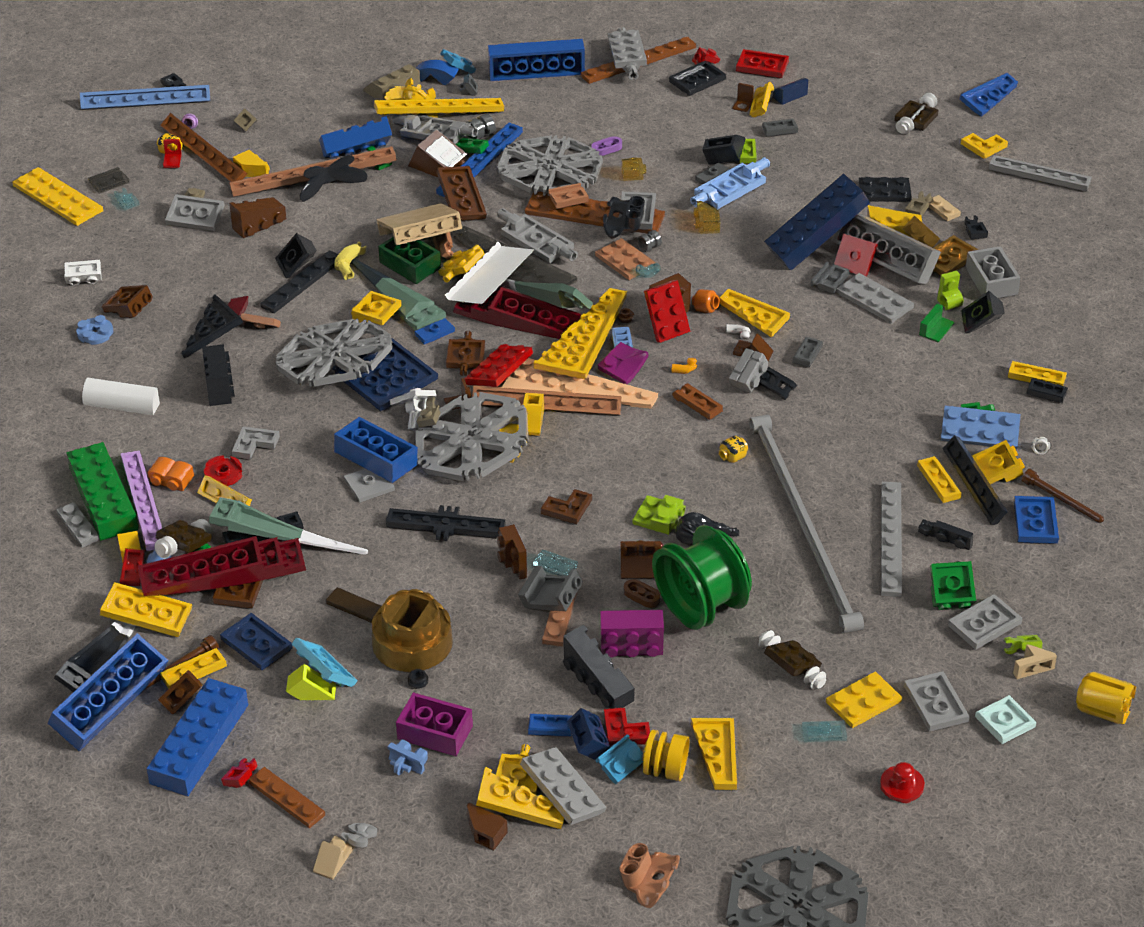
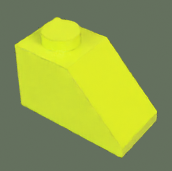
M303 664L288 676L286 692L299 700H335L336 683L325 681L320 673Z

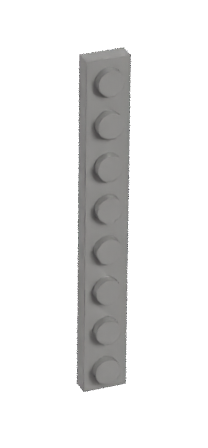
M882 481L881 596H902L901 482Z

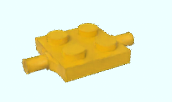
M477 244L467 251L462 252L459 250L452 254L453 257L443 263V267L438 272L440 276H443L444 282L447 283L456 275L467 273L485 253Z
M523 744L520 754L510 755L502 753L496 775L499 777L503 775L510 779L509 782L519 787L523 785L529 788L531 793L537 795V784L520 765L522 758L529 756L530 746L527 744L525 749V744Z

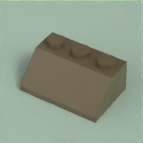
M408 64L372 82L363 91L377 100H385V93L389 89L395 88V86H405L406 81L410 78L413 80L412 86L417 87V85H420V72Z

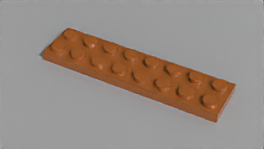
M540 191L537 194L533 192L526 206L525 214L603 227V214H607L608 217L611 207L607 206L608 201L589 199V202L556 209L551 196H548V193L543 195V192ZM655 209L652 230L659 231L665 211ZM614 213L613 216L619 218V213ZM638 229V230L633 231V232H640V233H646V234H648V232H650V231H652V230H651V229H646V230Z

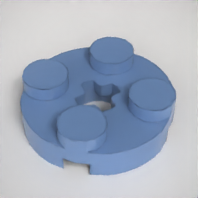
M103 315L81 320L77 324V337L83 343L86 342L91 345L101 344L109 340V337L113 334L112 323L106 320Z

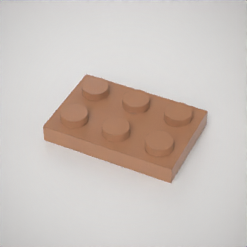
M622 238L595 251L596 257L628 280L656 267V262Z

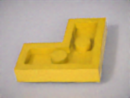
M971 133L961 139V145L985 159L1008 147V141L997 134L984 140Z

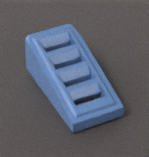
M629 327L612 328L613 348L620 342L633 347Z

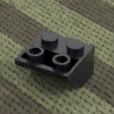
M730 135L705 139L702 151L708 165L717 164L718 162L739 161L745 144V137Z

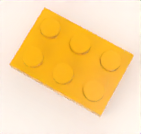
M876 671L826 698V703L851 728L902 702V696Z

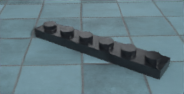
M330 250L262 301L260 303L261 308L275 314L334 268V261L339 254Z
M954 435L942 449L990 524L996 525L1008 511L960 437Z

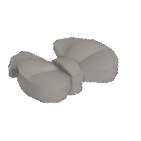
M353 823L348 826V830L355 834L343 832L341 839L355 847H367L368 838L377 836V828L366 823Z

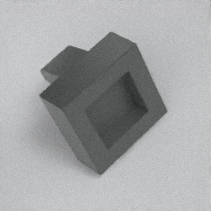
M467 74L464 76V82L460 84L461 89L459 91L463 95L470 93L471 96H475L478 92V85L471 75Z

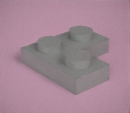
M242 427L232 449V457L251 459L256 447L275 449L280 437L279 431Z

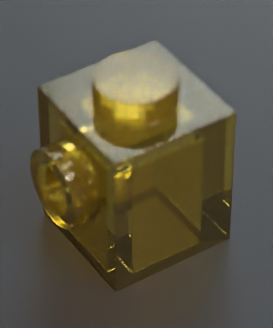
M642 158L622 159L621 172L623 181L643 180V174H646V164L642 163Z

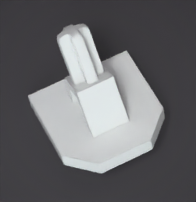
M421 388L411 389L409 393L390 399L391 405H405L406 412L410 414L408 429L416 431L418 430L416 421L420 412L426 409V400L428 398H437L436 391L421 390Z

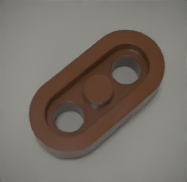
M630 579L624 583L623 592L627 598L648 608L659 605L660 592L657 589L637 579Z

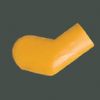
M688 358L685 365L672 364V373L688 374L697 368L696 358Z

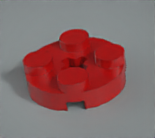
M224 455L216 456L205 464L204 476H210L226 486L233 485L242 478V464L235 457L230 456L229 459L224 458Z

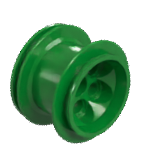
M702 525L694 532L692 546L683 549L677 544L667 543L654 553L652 568L658 590L669 610L686 627L698 630L702 627L710 626L715 618V607L723 603L734 609H742L747 605L752 588L751 573L740 548L725 532Z

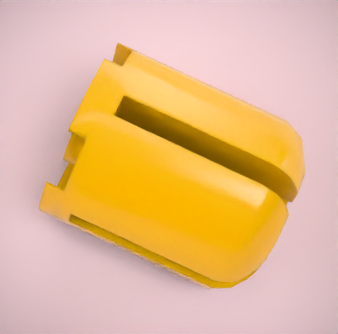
M1097 672L1087 673L1083 677L1077 691V708L1083 713L1117 724H1125L1130 714L1129 709L1132 699L1135 698L1136 686Z

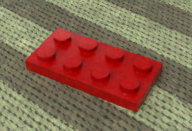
M508 344L498 346L493 353L464 378L466 385L498 387L533 354L532 347H524V345L509 346Z

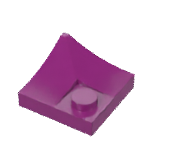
M620 342L598 364V370L627 385L642 368L649 355L647 351L638 350Z

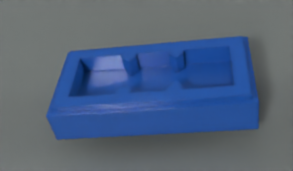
M444 318L416 330L415 336L425 345L455 332V327Z
M530 714L528 735L571 736L567 720L572 715Z

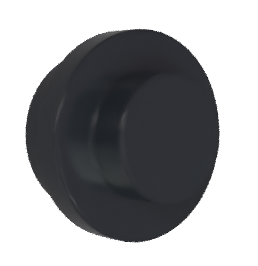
M422 669L412 670L407 678L409 686L416 689L425 687L429 681L428 675Z

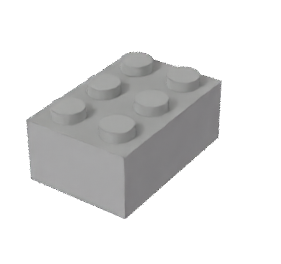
M1001 246L969 251L967 253L966 270L981 295L988 291L997 298L1018 295L1020 276Z

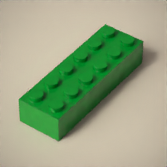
M104 442L66 452L69 469L100 541L116 537L117 534L138 530L135 511Z

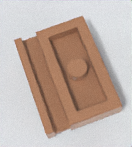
M581 183L548 189V195L551 196L556 209L589 202V196L584 188L581 187Z

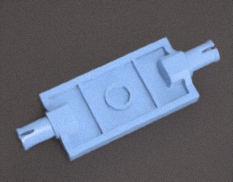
M763 157L759 161L751 162L748 165L741 163L695 188V196L690 198L691 204L697 207L706 202L718 210L766 183V177L760 171L770 166L769 160Z

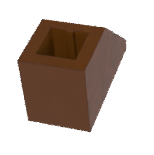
M471 803L467 804V818L474 841L494 851L508 833L507 819L501 815L491 813L483 807Z

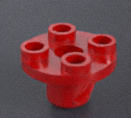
M900 762L885 770L880 781V789L887 797L906 804L919 798L924 791L925 785L923 776L907 762Z

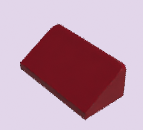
M249 296L233 298L228 306L241 317V314L245 312L248 306Z

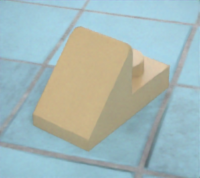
M1026 645L1025 658L1015 661L1013 674L1016 679L1055 669L1057 655L1032 645Z
M334 836L330 843L323 841L313 872L333 880L355 846L348 842L345 843V841L337 836Z

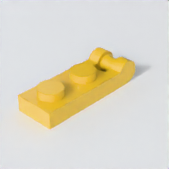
M771 82L766 83L764 87L756 88L749 113L752 117L762 116L766 113L770 94L774 91V86Z

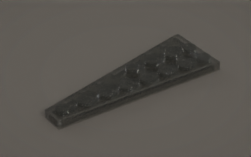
M462 226V229L451 232V237L468 250L477 244L486 254L497 242L501 246L511 247L467 226ZM531 255L507 278L509 280L531 283H563L569 286L577 282L575 275Z

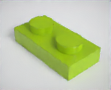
M746 139L740 163H755L757 160L755 139Z

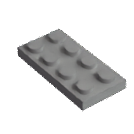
M860 273L836 288L837 294L891 324L914 308L913 302Z
M557 747L522 758L520 765L569 825L579 823L605 812L607 807Z

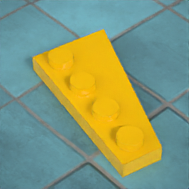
M691 718V726L714 789L737 790L734 718Z

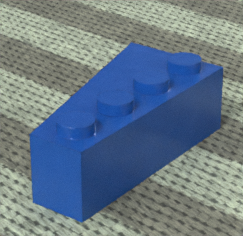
M387 116L381 118L380 122L375 123L372 120L362 125V127L357 125L351 126L346 129V132L341 129L321 135L319 142L324 158L334 159L344 153L347 156L354 154L357 150H361V152L367 151L366 148L370 146H376V148L385 147L392 136Z

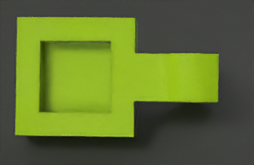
M1037 635L1004 638L1005 643H1012L1010 648H1004L1006 654H1014L1019 648L1025 651L1026 645L1042 649V640Z

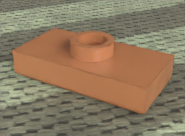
M241 314L242 321L254 323V327L265 328V325L279 327L281 323L280 320L274 318Z

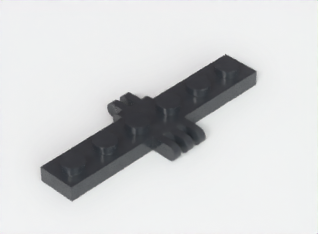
M440 505L438 513L390 508L386 519V527L430 531L436 535V540L440 541L441 535H444L443 540L448 541L449 536L454 534L497 538L499 536L498 530L500 527L506 526V520L459 515L460 507L455 506L454 512H452V506H447V510L444 511V505Z

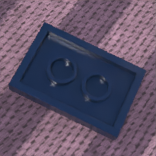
M253 613L248 614L220 634V638L224 643L261 671L293 649L292 642Z

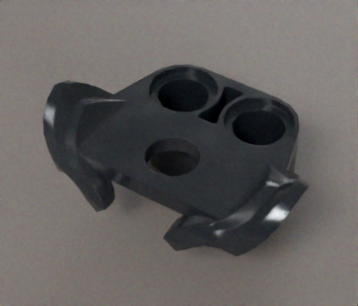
M613 196L607 202V206L611 208L608 217L607 214H603V227L609 238L618 237L622 231H636L640 228L644 216V198L633 196L630 200H621ZM621 213L622 216L618 218L614 217L613 214Z

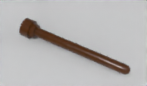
M1029 468L1022 477L1023 483L1038 486L1098 523L1104 521L1102 515L1039 479L1037 472Z
M212 635L207 636L202 640L199 647L170 664L163 671L215 648L219 649L217 641ZM159 674L145 689L162 680L161 674Z

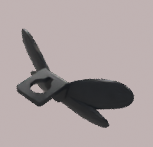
M353 155L341 157L328 167H310L303 174L304 177L310 180L301 190L300 199L302 202L307 201L320 190L323 184L335 180L346 183L365 182L368 177L367 173L362 169L349 166L354 161Z

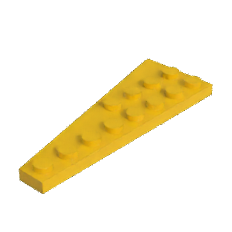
M609 288L599 298L598 303L592 305L586 314L583 313L581 319L578 322H574L557 342H553L551 348L547 352L544 351L538 361H534L533 368L578 379H586L627 297V291Z

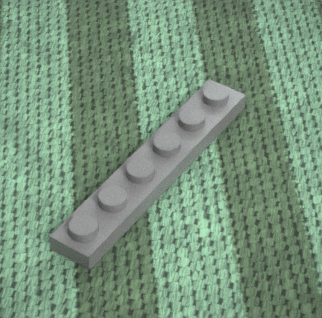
M993 155L989 164V170L1086 192L1092 178Z

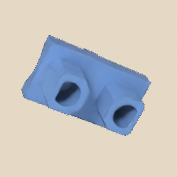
M403 739L397 744L391 742L388 745L390 750L389 760H391L390 764L394 766V773L401 775L403 771L409 773L412 770L422 774L425 771L424 764L428 759L426 750L418 748L413 753L411 752L409 742Z

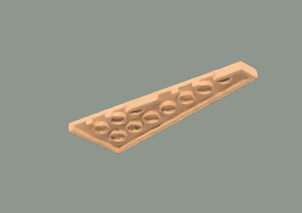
M528 358L501 387L622 396L621 404L649 409L653 407L658 398V393L598 376L588 374L586 379H578L534 369L535 360Z

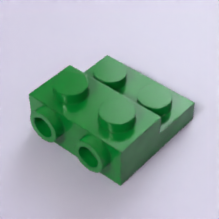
M972 562L936 563L930 565L933 607H938L939 610H949L951 606H959V609L971 608V605L976 602Z

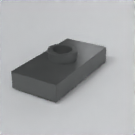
M794 119L762 123L766 136L798 133V126Z
M718 162L696 175L695 180L705 184L730 169Z
M806 337L794 355L793 363L810 368L823 347V341Z

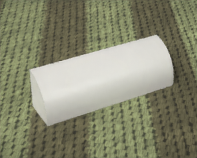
M86 378L83 387V405L154 415L160 404L158 389L155 387Z

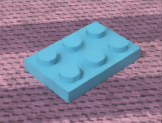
M295 638L292 642V645L297 649L296 653L300 657L309 661L308 665L311 668L321 672V677L329 683L334 681L342 687L344 685L352 687L357 683L358 680L321 645L300 638Z

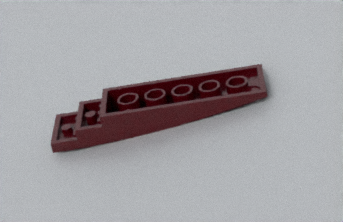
M501 287L499 291L495 290L483 304L457 301L453 313L495 326L560 339L561 335L574 322H578L582 315Z
M255 536L139 565L138 569L143 596H155L209 590L262 581L306 571L299 538L279 542L278 537L258 542Z

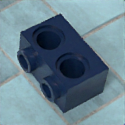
M580 708L567 720L578 753L596 760L611 748L599 716Z

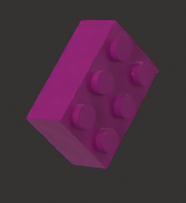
M663 610L600 611L601 653L603 655L607 653L610 658L616 656L636 657L648 655L655 657L663 655Z
M414 692L396 721L398 740L403 739L411 744L453 756L458 755L473 727L472 709Z

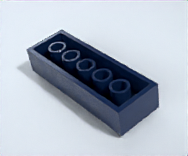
M843 173L764 242L770 251L789 270H792L868 206L870 202L865 193Z

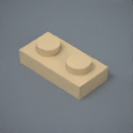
M940 195L933 197L931 202L928 203L929 208L946 221L959 217L961 211Z

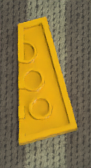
M727 289L719 297V304L771 338L790 319L789 312L731 289Z
M485 767L476 806L557 829L562 828L564 817L547 797L543 795L537 796L531 793L529 788L523 785L519 787L509 782V778L503 775L499 777L491 773V769Z

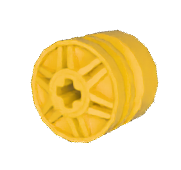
M651 730L643 752V773L650 775L654 766V776L658 777L662 768H665L666 779L681 781L688 758L689 736L674 734L669 743L667 732L663 731L659 739V731Z

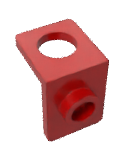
M164 139L165 157L163 168H179L182 157L180 140ZM168 144H175L177 149L170 150Z

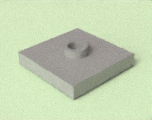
M367 469L344 476L345 482L359 503L395 491V487L391 482Z

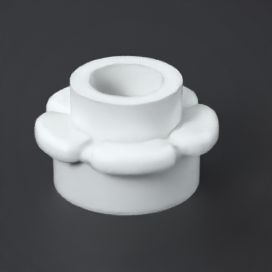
M1045 437L1034 438L1031 448L1036 454H1045L1050 449V442Z

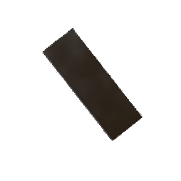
M338 587L326 599L327 605L372 623L374 615L381 607L379 604Z

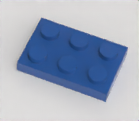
M1014 496L1018 542L1058 544L1059 534L1054 497Z

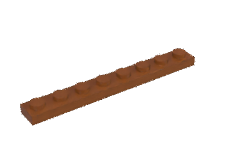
M683 37L679 40L644 50L647 64L696 48V43L689 37ZM613 61L581 72V77L590 84L626 71L623 68H615Z
M170 113L160 125L170 134L178 136L185 146L229 181L243 180L247 175L244 170Z

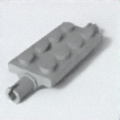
M622 27V30L618 28L617 31L608 33V41L615 68H623L630 80H633L632 77L636 80L639 76L637 72L639 67L647 65L639 30L626 31L624 27Z
M395 114L392 119L394 124L404 125L400 130V134L409 138L425 140L437 129L456 144L464 136L476 137L478 134V128L472 127L471 123L424 115L405 116Z
M504 208L497 212V217L507 222L506 226L501 228V235L524 249H534L532 253L549 264L561 256L566 257L570 261H574L578 257V252L573 250L574 243L528 215L524 214L520 217Z

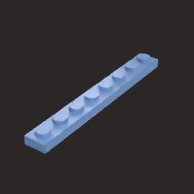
M209 85L80 93L81 109L210 101Z

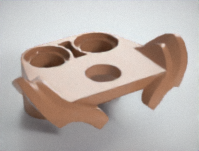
M637 843L632 845L619 868L624 886L636 893V898L642 906L647 908L653 907L667 890L670 883L669 879L674 869L677 870L680 856L669 855L663 852H655L654 855H650L645 844ZM657 873L664 874L662 879L654 880L652 878Z

